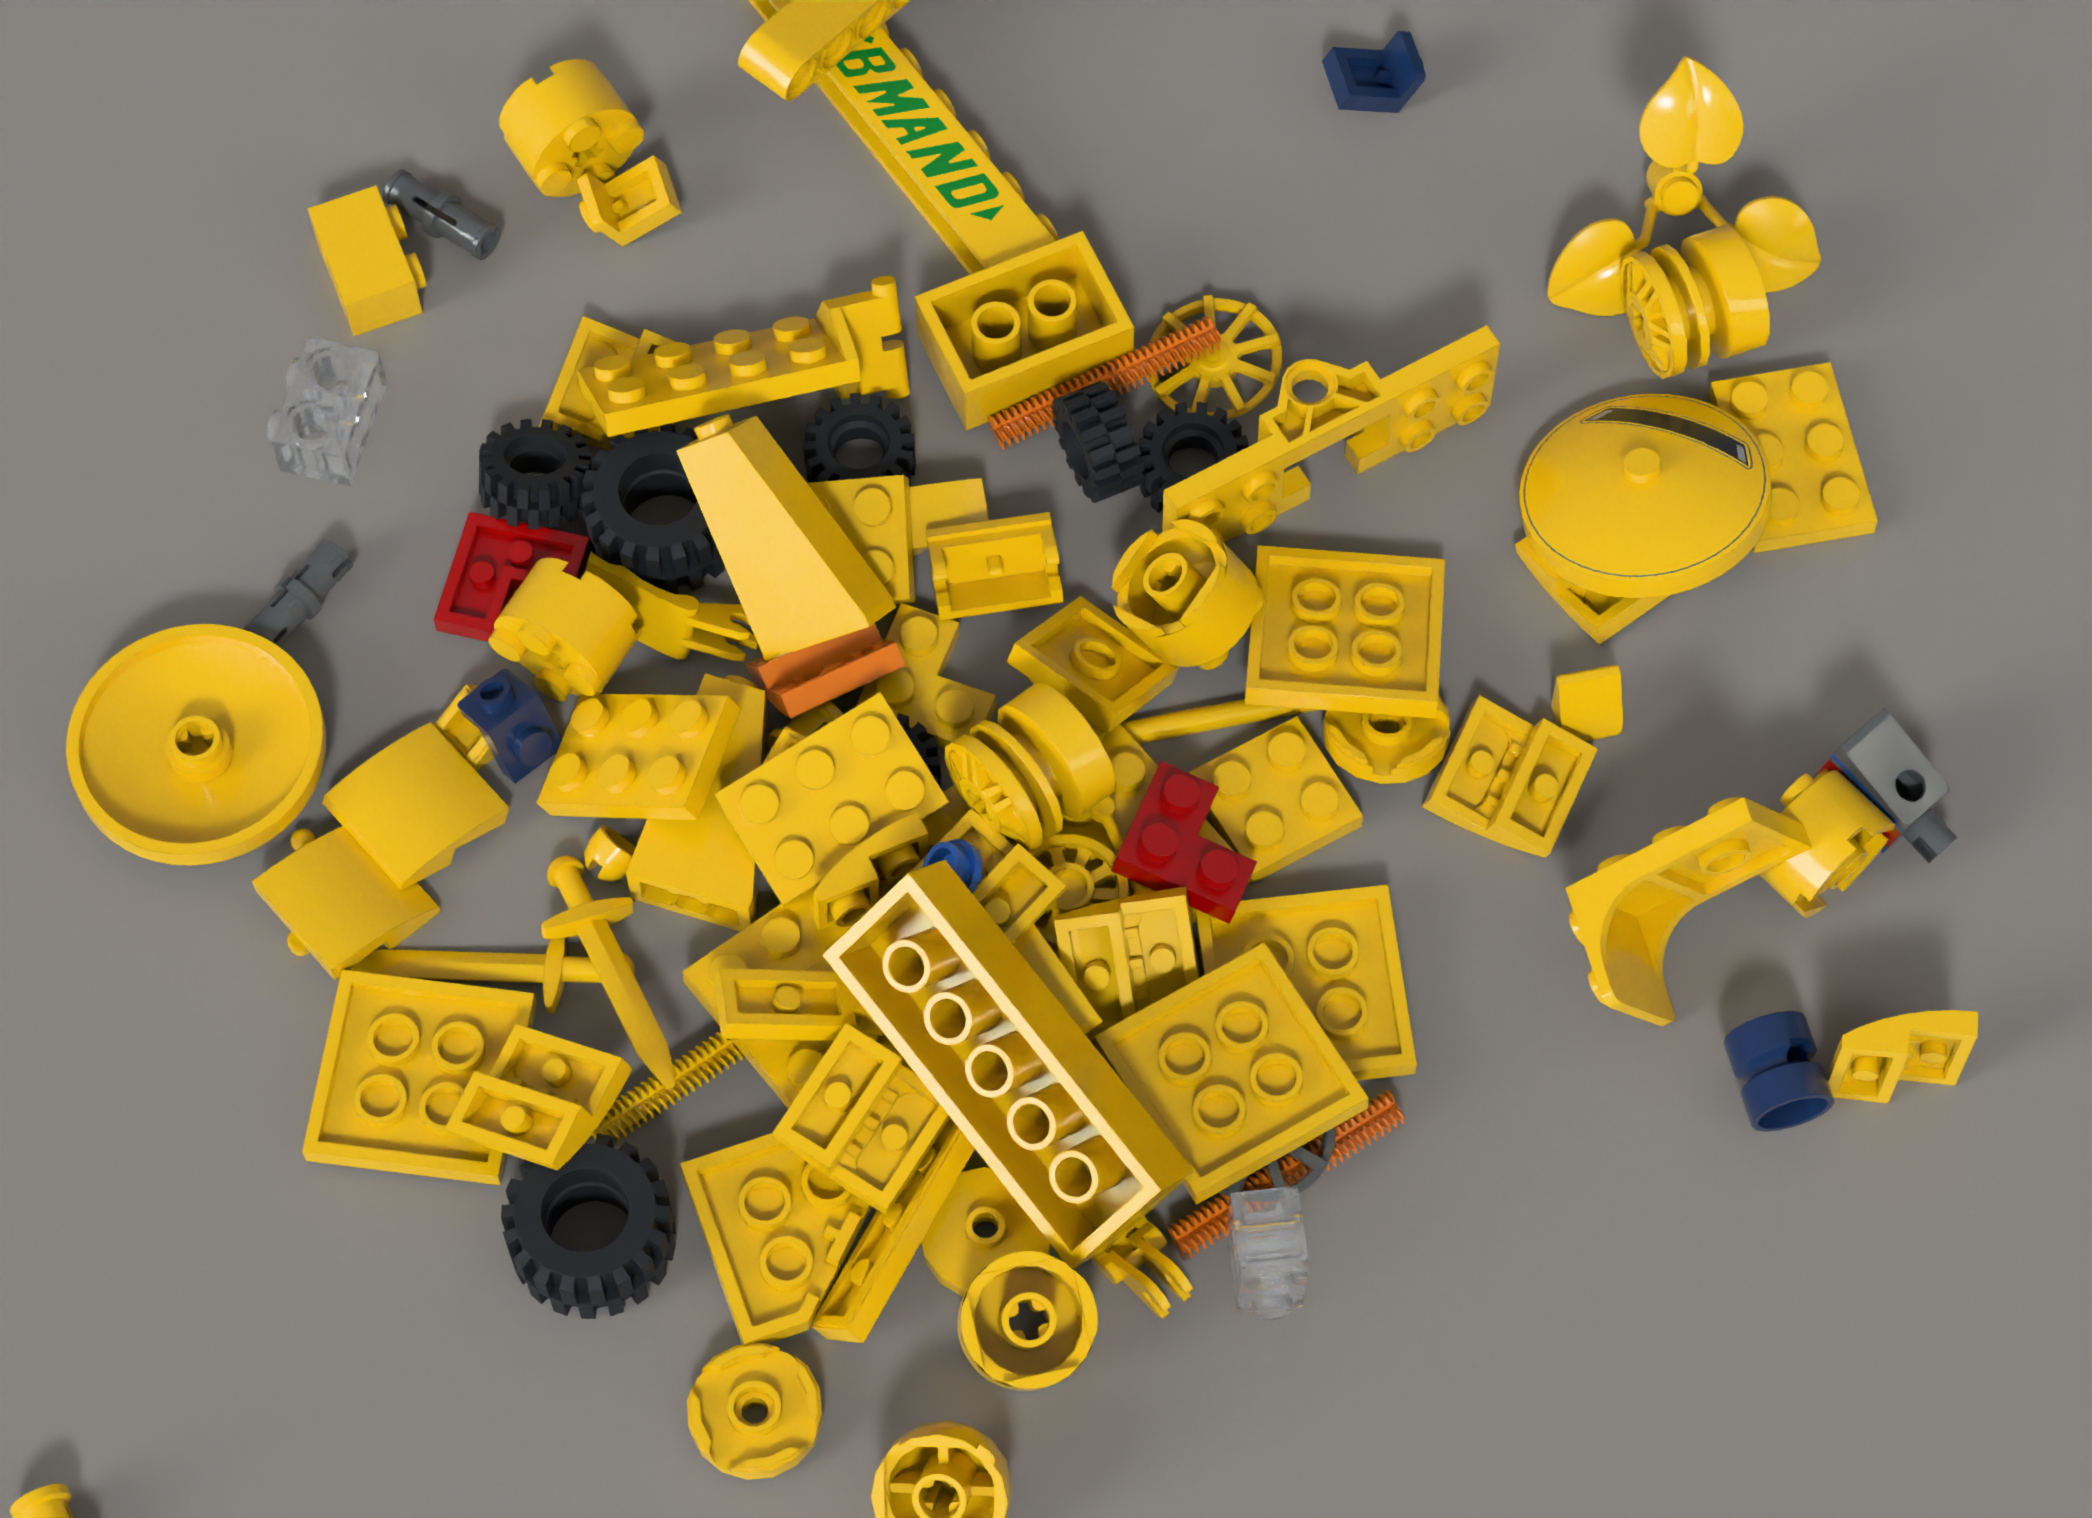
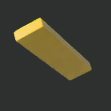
M951 1118L888 1214L885 1215L878 1210L876 1211L812 1321L811 1327L827 1340L864 1343L975 1150Z

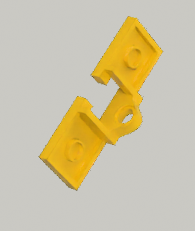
M1486 325L1382 379L1378 377L1368 361L1351 369L1317 359H1304L1293 363L1283 375L1278 406L1259 415L1257 443L1164 490L1162 532L1175 528L1171 523L1172 521L1189 519L1207 526L1223 543L1245 532L1250 535L1256 534L1270 526L1278 515L1310 499L1311 483L1299 465L1284 472V469L1353 434L1354 437L1346 441L1344 456L1355 472L1359 474L1404 450L1409 453L1420 450L1430 443L1437 433L1456 423L1463 426L1474 422L1491 405L1500 348L1499 341ZM1315 380L1326 388L1327 394L1320 401L1313 403L1304 402L1293 394L1292 388L1300 381Z

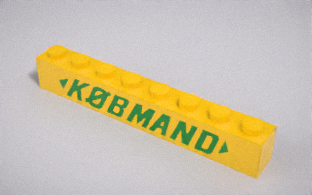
M791 0L748 1L766 22ZM885 23L815 82L969 274L1059 240L1057 232L1049 219L1042 213L1035 215L1024 202L1022 189L1016 179L1007 171L1000 173L991 162L988 148L980 135L974 130L967 132L956 119L954 107L947 95L939 88L933 91L922 78L920 65L914 55L907 48L899 50L889 37V31Z

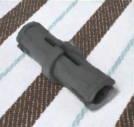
M404 169L396 171L388 180L383 192V201L389 205L396 204L398 209L420 222L422 230L426 234L438 239L444 237L467 250L473 257L479 260L486 259L496 248L501 235L500 228L492 223H488L463 207L461 199L450 191L438 192L429 185L414 178L411 173ZM427 204H430L434 208L450 216L451 218L457 221V224L453 225L452 223L448 222L447 220L428 210Z
M326 539L322 540L309 555V558L291 577L284 576L275 585V595L243 630L262 636L281 647L306 618L311 620L321 611L322 605L320 602L326 597L332 587L353 567L352 560L347 559L349 555L334 542Z

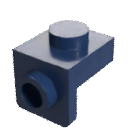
M1397 31L1383 50L1332 47L1322 60L1339 110L1399 113L1426 78L1423 61L1418 54L1412 34L1408 31Z
M502 669L491 678L483 681L474 691L457 704L461 714L480 730L502 773L515 784L558 751L562 739L539 694L509 669Z

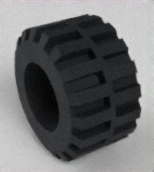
M665 424L660 426V431L648 432V428L634 431L635 436L629 439L620 434L610 440L612 449L610 453L601 449L592 459L594 470H586L583 479L585 493L581 494L582 508L592 552L596 553L599 558L606 562L624 566L640 579L658 588H664L665 591L673 594H679L678 586L686 584L690 586L692 591L703 587V576L710 574L716 579L725 570V566L676 452L697 439L695 430L686 427L681 434L675 432L674 424ZM662 495L679 496L695 504L692 510L683 518L668 524H647L631 516L632 512L640 504L648 499Z
M597 1134L595 1144H584L559 1170L527 1160L519 1166L523 1180L510 1179L505 1191L509 1204L502 1205L501 1220L505 1230L503 1235L515 1272L522 1284L527 1283L531 1296L541 1304L549 1298L554 1312L568 1316L572 1306L578 1307L581 1319H596V1308L607 1306L610 1316H614L624 1312L622 1301L632 1297L638 1305L649 1297L646 1284L648 1281L660 1285L666 1276L664 1260H673L675 1252L673 1234H676L674 1216L664 1179H659L657 1167L649 1157L640 1161L637 1147L624 1141L617 1150L614 1148L611 1136ZM591 1201L610 1203L628 1215L626 1224L617 1238L597 1250L587 1252L572 1251L558 1245L551 1239L553 1229L560 1217L566 1211L581 1203Z

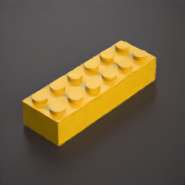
M946 860L917 869L905 875L822 955L1059 1256L1073 1269L1108 1249L1194 1173V1170Z

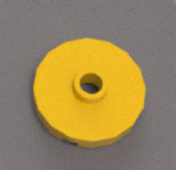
M1438 697L1436 719L1326 710L1323 720L1325 748L1338 766L1356 778L1379 784L1406 783L1427 775L1443 760L1450 740L1449 711L1440 697Z
M981 1167L961 1172L922 1240L921 1247L925 1264L938 1282L963 1297L972 1280L994 1260L1020 1251H1038L1049 1255L1051 1244L992 1169ZM982 1222H991L998 1228L996 1234L989 1238L979 1237L973 1230Z
M766 1343L736 1345L712 1357L703 1367L702 1374L696 1379L694 1387L692 1385L687 1399L689 1431L702 1457L722 1473L745 1480L773 1478L797 1466L815 1446L823 1423L821 1392L809 1367L796 1356L794 1358L789 1353L780 1351V1347ZM752 1406H762L768 1411L767 1417L759 1423H750L743 1418L746 1410Z

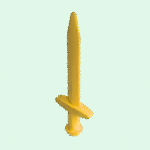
M570 855L559 856L549 864L547 880L551 886L559 888L568 910L544 921L541 925V934L544 939L579 936L636 1054L663 1087L669 1090L675 1088L676 1080L668 1043L610 928V925L621 921L633 913L634 902L631 897L593 901L582 878L584 866L580 860Z
M567 937L550 939L546 954L374 950L350 969L351 971L428 980L543 983L546 1012L552 1014L555 1013L560 1002L565 982L601 983L589 957L568 956ZM623 953L635 975V966L632 959Z

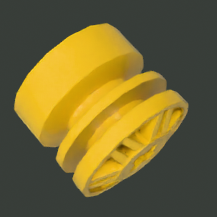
M1726 224L1689 236L1682 240L1679 253L1670 245L1665 244L1652 249L1650 255L1643 251L1623 259L1620 277L1625 312L1633 337L1643 358L1652 371L1660 378L1666 379L1683 373L1685 367L1693 370L1707 365L1710 350L1723 360L1766 345L1770 334V313L1765 288L1747 244L1732 227Z
M1040 682L1033 684L999 708L998 724L983 720L970 729V736L964 734L945 747V762L950 777L969 810L972 808L989 824L994 832L1001 834L1014 846L1019 843L1029 853L1042 845L1043 837L1048 839L1062 830L1063 815L1075 819L1115 792L1116 777L1111 760L1094 730L1065 696L1053 687Z

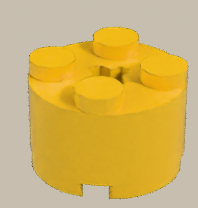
M584 59L565 60L549 66L554 75L539 84H536L532 77L526 80L509 97L499 117V127L504 133V140L544 196L567 197L581 193L577 178L587 172L605 184L616 177L615 172L626 162L633 150L644 139V130L606 76L598 69L595 63Z
M1189 519L1172 521L1171 523L1175 528L1166 530L1158 535L1151 529L1135 540L1123 554L1112 579L1111 588L1117 593V606L1113 605L1117 617L1167 663L1178 667L1198 666L1203 670L1215 669L1226 660L1229 650L1247 631L1254 615L1263 605L1264 594L1257 585L1252 571L1207 526Z
M542 558L536 562L496 619L494 632L489 637L488 642L499 655L510 661L519 662L536 675L534 678L536 687L554 700L564 702L569 694L580 696V694L587 696L599 695L642 634V627L636 629L632 627L638 615L630 603L618 591L598 576L586 570L581 579L562 572L569 562L557 558Z
M1824 769L1814 778L1805 773L1785 791L1780 802L1786 808L1780 814L1804 825L1812 848L1758 874L1804 918L1815 915L1827 906L1818 896L1828 887L1831 890L1838 887L1843 892L1850 886L1887 843L1888 839L1882 833L1894 830L1895 823L1838 770L1829 771Z
M1020 1251L1007 1254L994 1260L982 1269L967 1287L960 1302L957 1318L960 1344L970 1364L987 1381L1015 1391L1040 1390L1069 1377L1087 1357L1094 1342L1098 1325L1095 1299L1085 1279L1064 1261L1038 1251ZM1027 1303L1031 1313H1042L1044 1317V1324L1034 1331L1035 1340H1026L1022 1330L1012 1331L1010 1328L1009 1320L1018 1314V1304Z

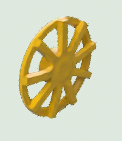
M1213 295L1203 296V300L1182 306L1173 313L1168 311L1162 317V322L1154 331L1149 342L1155 344V339L1162 341L1161 337L1167 336L1171 330L1175 332V330L1180 329L1182 331V327L1186 326L1182 321L1197 314L1204 313V316L1211 319L1215 328V311L1237 314L1238 316L1225 333L1220 334L1222 339L1219 342L1220 350H1217L1213 344L1212 354L1208 348H1205L1206 357L1202 355L1201 351H1198L1199 360L1195 358L1194 354L1191 355L1192 363L1185 357L1184 360L1188 366L1162 383L1159 377L1155 379L1151 373V382L1149 384L1159 400L1175 412V404L1179 402L1174 400L1170 394L1179 386L1194 378L1199 383L1192 408L1187 407L1188 413L1196 412L1197 402L1206 403L1210 388L1223 387L1233 406L1232 409L1225 410L1227 411L1228 420L1252 410L1271 393L1282 369L1283 354L1281 341L1271 322L1252 303L1248 302L1245 304L1236 300L1213 298ZM1250 321L1257 325L1265 335L1238 344L1234 343L1236 337ZM1270 349L1272 352L1270 371L1240 360L1241 356L1260 350ZM1238 373L1264 384L1245 403L1233 383ZM1207 412V415L1213 416L1215 412Z

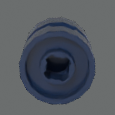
M1783 1011L1763 1015L1741 1024L1725 1036L1723 1043L1734 1075L1739 1080L1747 1081L1742 1087L1741 1096L1751 1126L1755 1130L1768 1132L1796 1127L1823 1115L1833 1106L1835 1100L1824 1068L1820 1063L1810 1061L1815 1056L1817 1048L1803 1013Z

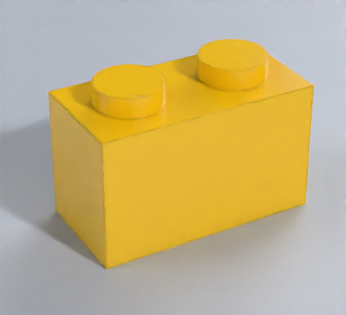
M377 185L307 208L316 242L353 336L423 313L417 290L427 287V283L415 252L404 255L399 241L405 240L408 237L396 204L385 207Z

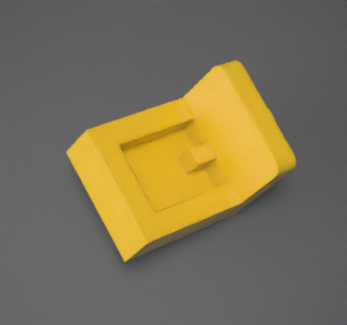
M654 155L605 184L588 172L577 178L583 200L579 202V209L584 221L593 232H602L622 247L682 213L667 166Z

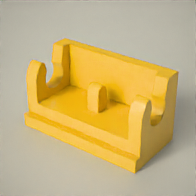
M1050 512L926 529L930 574L939 621L1064 603L1063 589L1057 566L1060 563Z

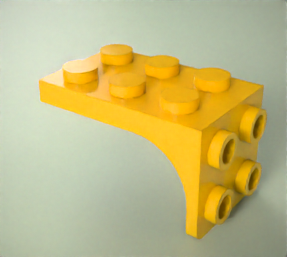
M1745 797L1724 799L1712 805L1708 809L1707 816L1688 826H1674L1662 830L1652 838V844L1633 854H1620L1610 857L1597 866V872L1566 887L1565 889L1572 907V911L1569 913V922L1575 936L1585 946L1592 967L1588 973V979L1597 999L1611 1009L1661 1027L1675 1021V1013L1663 976L1664 952L1673 929L1681 918L1695 906L1812 848L1804 825Z

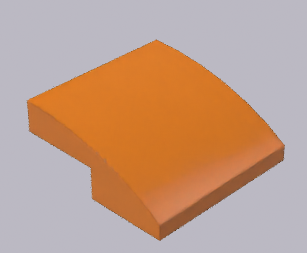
M875 623L870 627L792 651L767 661L762 656L746 663L750 676L761 690H765L768 700L782 714L789 718L795 717L906 666L896 642L881 639Z

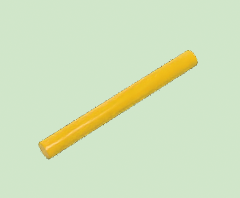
M1239 699L1124 721L1120 724L1138 744L1317 710L1245 704V699Z

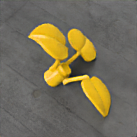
M1684 56L1680 60L1668 80L1651 97L1640 119L1639 138L1643 149L1653 161L1646 173V181L1652 197L1644 202L1646 212L1639 237L1635 240L1627 223L1617 218L1601 219L1581 229L1565 246L1551 270L1547 285V297L1554 305L1595 316H1615L1625 313L1620 277L1623 259L1642 252L1641 250L1649 245L1657 212L1659 211L1671 216H1682L1697 208L1716 227L1727 224L1735 229L1752 254L1766 293L1793 287L1809 277L1819 267L1822 259L1813 224L1806 212L1792 200L1773 195L1754 199L1739 211L1734 226L1727 222L1709 203L1707 197L1702 194V185L1696 174L1699 162L1713 165L1729 160L1741 143L1744 124L1739 105L1726 84L1713 71L1694 58Z

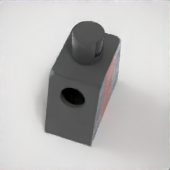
M1885 707L1839 746L1814 776L1816 777L1824 769L1829 771L1838 770L1895 823L1894 830L1882 833L1888 839L1880 851L1882 853L1903 836L1930 863L1958 838L1932 811L1938 802L1950 791L1948 783Z

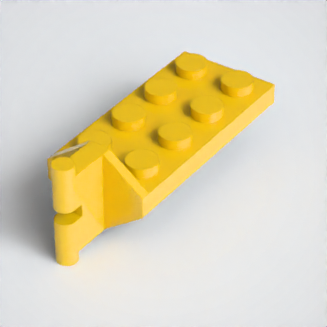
M880 276L871 281L872 290L824 300L813 319L799 316L786 317L776 321L772 328L753 332L742 329L727 330L715 335L712 341L694 345L682 342L667 343L657 347L652 354L634 358L622 355L601 358L594 363L593 367L577 370L581 393L608 437L832 387L841 400L850 398L851 393L866 395L884 390L888 398H904L910 394L904 342L901 340L882 342L881 338L902 331L896 279L892 276Z

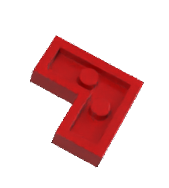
M469 512L433 619L436 631L488 642L489 637L494 632L496 619L512 598L514 590L519 588L538 560L542 558H557L569 562L562 572L581 579L592 549L590 538L539 527V530L528 529V524L521 522L518 527L507 525V519L500 518L497 520L493 516Z
M1160 761L1111 871L1154 891L1186 887L1190 907L1230 924L1257 861L1198 835L1219 786Z

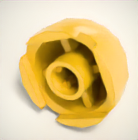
M943 1420L920 1424L893 1443L875 1472L871 1500L876 1518H1007L1012 1496V1481L1007 1460L992 1439L970 1425Z

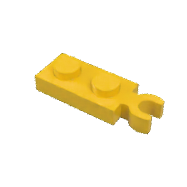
M719 968L714 981L721 1038L834 1041L845 1023L855 1029L858 1025L866 1032L874 1035H885L835 971Z

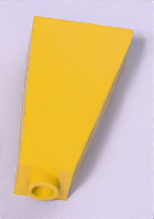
M725 414L694 428L697 439L676 452L765 661L870 627L896 608L890 593L757 416L733 424L730 415Z
M705 673L697 695H728L741 708L738 720L699 819H647L627 868L626 877L633 900L742 931L757 920L760 870L716 801L714 794L761 766L767 757L769 728L765 690L759 689L753 682L740 676L728 675L723 679Z

